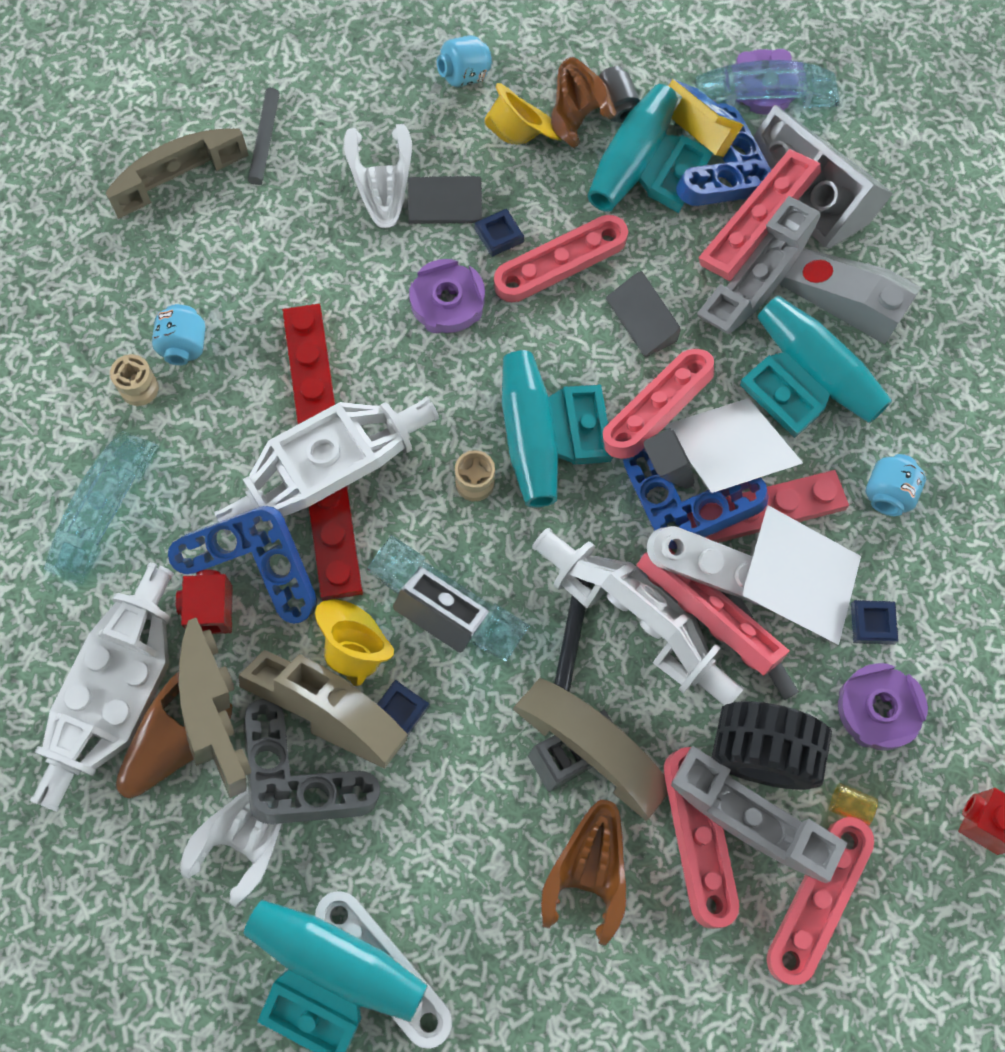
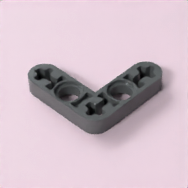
M265 699L255 700L249 704L245 712L243 730L245 755L251 768V774L247 775L251 813L256 820L264 824H281L367 815L374 809L380 795V785L374 775L366 771L290 776L285 718L282 707ZM261 714L266 715L267 720L270 721L268 737L261 738V723L257 720L258 715ZM270 751L278 756L280 763L275 768L263 769L257 765L255 761L256 755L260 752ZM354 786H361V791L367 793L365 801H358L357 795L351 794ZM336 787H340L339 795H342L340 804L335 803ZM310 788H319L327 794L328 801L319 807L311 806L304 800L303 794ZM291 790H296V808L290 807L292 799H289ZM265 794H274L275 800H278L277 808H268V803L264 801Z

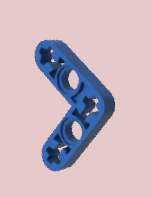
M718 104L743 124L732 145L743 149L746 155L737 152L731 145L725 156L722 157L725 163L688 168L676 186L677 195L686 204L701 206L748 199L771 171L741 114L731 105ZM718 177L726 179L732 187L723 185L718 180Z
M645 447L637 455L623 459L627 475L654 531L659 528L668 527L667 524L674 521L679 528L705 538L759 514L768 503L766 483L761 477L713 493L707 490L685 501H681L673 483L657 474ZM641 457L647 461L652 475L646 479L636 461ZM656 487H663L669 492L665 501L655 504L646 499L650 490ZM749 488L752 493H755L756 499L749 502L746 497H743L742 491ZM729 495L731 502H734L735 510L730 511L728 501L725 498ZM716 503L723 508V511L717 519L705 520L700 516V510L703 506ZM688 513H693L697 527L692 528L687 516ZM671 540L668 548L677 549L676 542Z
M258 507L188 533L174 541L169 547V563L176 571L183 574H193L252 552L280 618L293 624L301 623L316 608V594L284 517L274 507ZM260 517L264 522L271 521L273 524V528L268 531V535L265 531L258 532L255 525L260 522ZM226 529L235 535L237 544L234 550L227 551L219 546L217 543V533L219 530ZM278 539L280 540L281 545H275L267 552L264 551L263 547L270 543V540L271 543ZM206 544L208 551L202 552L193 560L191 558L184 559L181 552L186 547L188 550H192ZM272 555H284L289 560L291 565L289 574L279 575L272 570L270 566ZM293 578H296L297 582L291 587V590L289 586H286L283 590L280 589L279 585H285ZM292 593L296 599L303 598L305 604L300 608V612L296 606L289 607L287 603L292 598Z

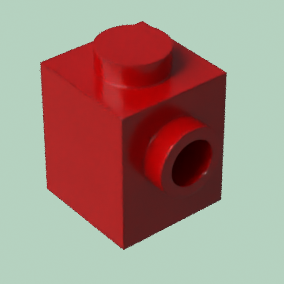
M209 569L198 571L193 576H183L182 590H177L175 598L176 611L178 615H181L182 627L186 630L188 621L197 618L202 632L210 630L212 634L232 633L233 585L227 576L217 570Z
M992 788L978 794H973L964 806L962 812L964 820L958 832L996 855L1005 854V793L997 788Z

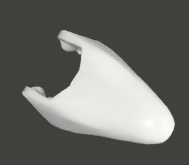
M396 124V128L392 132L393 138L398 141L396 148L399 150V160L395 166L363 167L359 159L361 148L358 147L362 140L361 134L356 131V128H349L345 135L344 151L347 162L372 220L381 228H390L396 224L405 196L412 155V140L404 124Z
M247 787L246 792L239 794L230 803L212 815L191 836L183 852L181 875L189 879L193 875L198 874L201 869L200 865L213 846L223 844L232 847L244 854L253 864L242 877L238 886L233 887L230 891V904L235 908L239 907L262 880L282 823L264 824L256 820L250 810ZM265 794L264 801L268 803V808H277L278 800H275L274 794Z

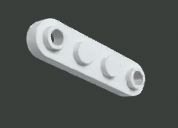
M675 526L659 528L649 537L647 553L652 563L657 567L759 605L742 596L753 556ZM671 540L677 544V552L674 555L670 553L668 548Z
M343 891L331 892L324 896L317 905L316 917L382 950L428 985L411 1022L391 1017L415 1045L422 1048H434L442 1044L449 1036L452 1028V1016L445 1003L354 896ZM342 906L346 908L348 918L343 924L337 925L332 920V912L335 908ZM425 1013H433L438 1019V1026L432 1032H427L421 1027L420 1020Z

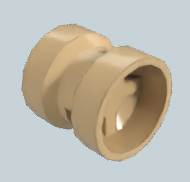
M129 354L118 358L112 364L110 379L125 402L134 406H142L150 403L157 396L159 390L158 381L144 358L139 355Z
M478 450L462 454L455 464V483L459 495L473 502L488 498L495 486V465L493 460L485 452Z

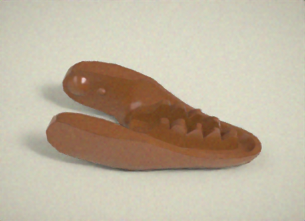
M569 57L561 63L558 69L557 97L552 111V128L557 136L572 148H576L580 144L577 130L590 112L600 108V114L610 120L617 113L608 88L602 79L580 60Z
M179 672L168 681L152 702L129 745L116 780V789L125 798H134L143 794L170 774L194 760L188 744L185 727L170 717L164 710L179 694ZM230 703V708L225 709L229 718H231L233 706Z
M599 800L588 810L549 873L543 887L541 901L542 926L550 929L551 925L555 924L559 919L556 905L560 903L558 897L562 889L568 887L579 888L601 897L606 904V910L602 914L603 922L596 928L595 934L599 939L598 944L604 946L608 944L619 929L626 908V880L621 817L616 804L609 800Z

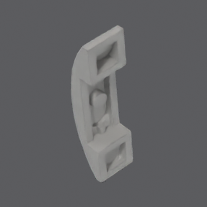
M788 196L766 224L768 234L726 287L720 284L698 311V317L726 334H730L742 325L768 299L789 272L814 231L821 216L820 211Z
M694 746L689 749L670 784L683 798L723 829L765 855L824 883L831 881L847 842L809 818L803 822L799 821L729 777L731 769L719 764Z

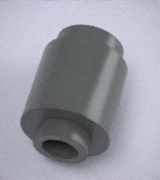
M611 66L603 70L599 77L608 88L617 113L611 121L623 123L629 112L640 102V98L630 74L620 66Z

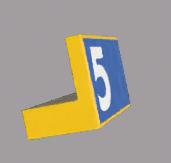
M672 79L668 86L681 95L682 99L674 110L671 119L713 154L724 157L742 129L743 124L699 89Z

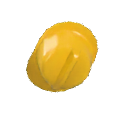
M501 83L496 84L499 96L484 120L485 125L495 135L506 143L516 145L527 143L540 133L554 140H562L554 132L552 119L547 114L519 98Z
M336 599L325 600L317 605L314 615L319 628L325 636V661L331 669L344 675L353 686L363 684L366 677L372 675L378 669L381 662L388 661L393 657L394 648L391 643L385 638L375 620L357 605Z

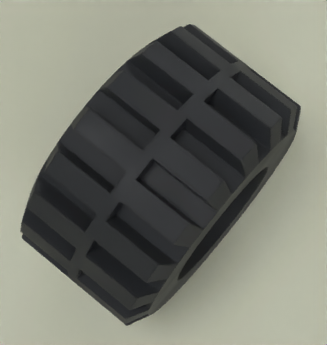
M754 701L729 703L721 708L711 758L731 769L729 774L751 782L793 790L818 788L824 782L832 730L816 717L793 708Z

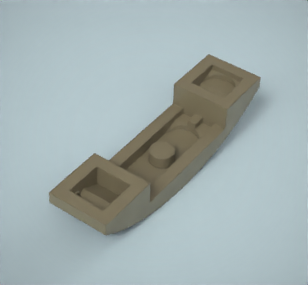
M236 128L201 131L174 139L140 157L126 168L106 191L107 198L116 216L119 219L152 203L147 191L202 164L211 161L216 171L249 156L243 134L240 129Z
M539 678L514 706L513 710L546 737L549 732L553 733L617 787L613 794L645 821L652 816L668 795L664 774L649 756L613 722L574 694L547 680Z

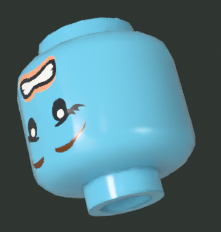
M473 35L454 38L444 42L440 55L437 57L439 74L445 77L447 82L454 87L482 82L492 64L488 46Z
M181 304L168 306L165 310L160 311L154 320L152 336L154 351L172 365H185L188 361L197 359L204 349L205 321L190 306Z
M897 454L894 457H884L876 462L865 493L876 511L888 516H900L902 513H907L916 507L926 482V476L924 471L917 465V462L910 456Z

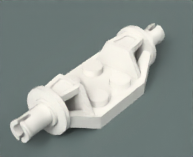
M428 397L423 398L420 402L399 413L393 411L386 402L379 406L339 402L268 440L250 476L243 479L248 489L245 492L247 496L219 511H215L214 514L220 522L262 506L274 507L280 511L283 517L305 509L380 468L399 452L403 451L406 454L412 451L409 434L432 421L438 420L439 416L432 402L430 403ZM385 422L388 429L367 436L360 425ZM277 470L283 483L264 495L260 489ZM268 521L267 524L272 528L273 524L271 521ZM223 529L226 535L230 534L231 531Z
M550 528L545 529L536 539L532 548L560 569L559 575L554 582V587L558 590L564 587L586 608L596 604L607 591L609 593L607 598L614 606L625 612L630 610L642 620L640 625L648 634L657 639L662 637L668 642L653 663L681 684L678 689L679 691L684 693L691 684L694 687L699 684L725 706L726 704L733 703L744 690L742 685L737 684L714 665L716 662L714 656L721 648L715 644L710 651L708 650L697 618L693 614L685 612L678 605L677 600L663 588L654 585L647 575L634 564L592 556L595 545L591 542H587L575 551L553 533ZM577 578L595 584V586L593 587V589H590L589 587L583 585ZM672 651L675 652L681 663L670 654Z
M148 563L147 570L135 594L128 596L115 593L112 599L115 604L88 634L50 709L43 746H38L35 753L46 757L45 762L49 763L33 797L30 799L31 802L57 812L74 774L79 775L82 772L94 776L95 769L130 745L169 667L166 624H168L170 616L157 606L170 579L174 575L169 569L161 565L157 568V564ZM146 619L151 620L147 645L139 641ZM92 735L101 738L81 762L76 761Z

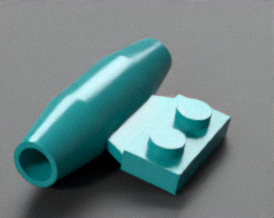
M657 84L629 112L604 152L587 195L589 202L595 208L605 212L612 211L639 181L648 193L647 196L677 213L681 211L685 202L677 195V183L688 168L707 165L713 153L683 134L682 136L666 135L678 101L677 94L669 86Z
M780 296L773 298L761 310L757 319L781 349L782 353L768 355L741 379L740 386L794 438L824 412L829 397L868 423L874 421L891 404L892 399L866 365L818 320Z
M526 350L513 351L503 357L502 409L510 461L525 505L532 508L549 506L557 501L558 458L571 462L572 465L611 462L613 459L604 449L603 430L608 424L602 387L601 385L563 387V389L548 397L532 352Z
M261 900L257 904L243 932L248 939L288 969L280 974L273 983L257 1022L312 1052H347L362 1019L360 1006L411 1022L428 987L427 984L397 961L371 944L316 916L265 900Z

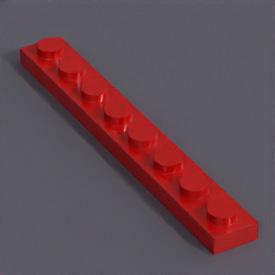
M320 303L282 309L298 424L336 405ZM345 486L309 506L322 601L363 595L348 486Z

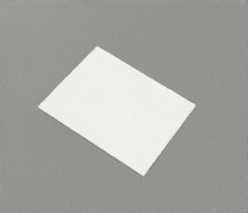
M749 398L677 420L665 426L666 429L671 428V430H674L691 465L711 493L803 464Z
M767 505L742 596L839 645L861 556Z

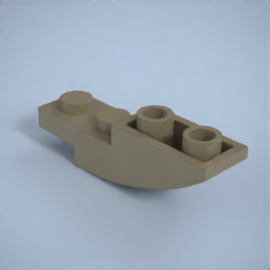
M194 618L187 623L179 659V692L183 722L196 766L214 760L229 798H232L247 791L246 775L251 774V768L243 749L234 751L229 736L234 735V729L225 709L230 708L229 692L235 690L227 667L218 668L213 655L218 654V648L211 631L206 630L202 632L197 618Z
M263 650L239 674L240 688L311 721L312 734L384 769L407 741L408 734L374 701L339 675L301 654H298L290 662L267 650Z

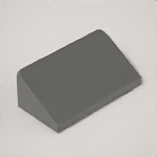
M409 177V224L475 223L482 220L481 177Z
M642 271L634 274L606 297V301L645 358L677 342L681 328Z
M421 566L400 590L393 605V609L460 653L464 651L490 612Z

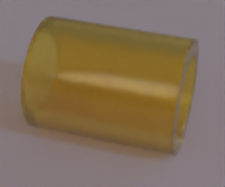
M838 783L833 791L828 810L844 818H858L869 826L878 808V798Z

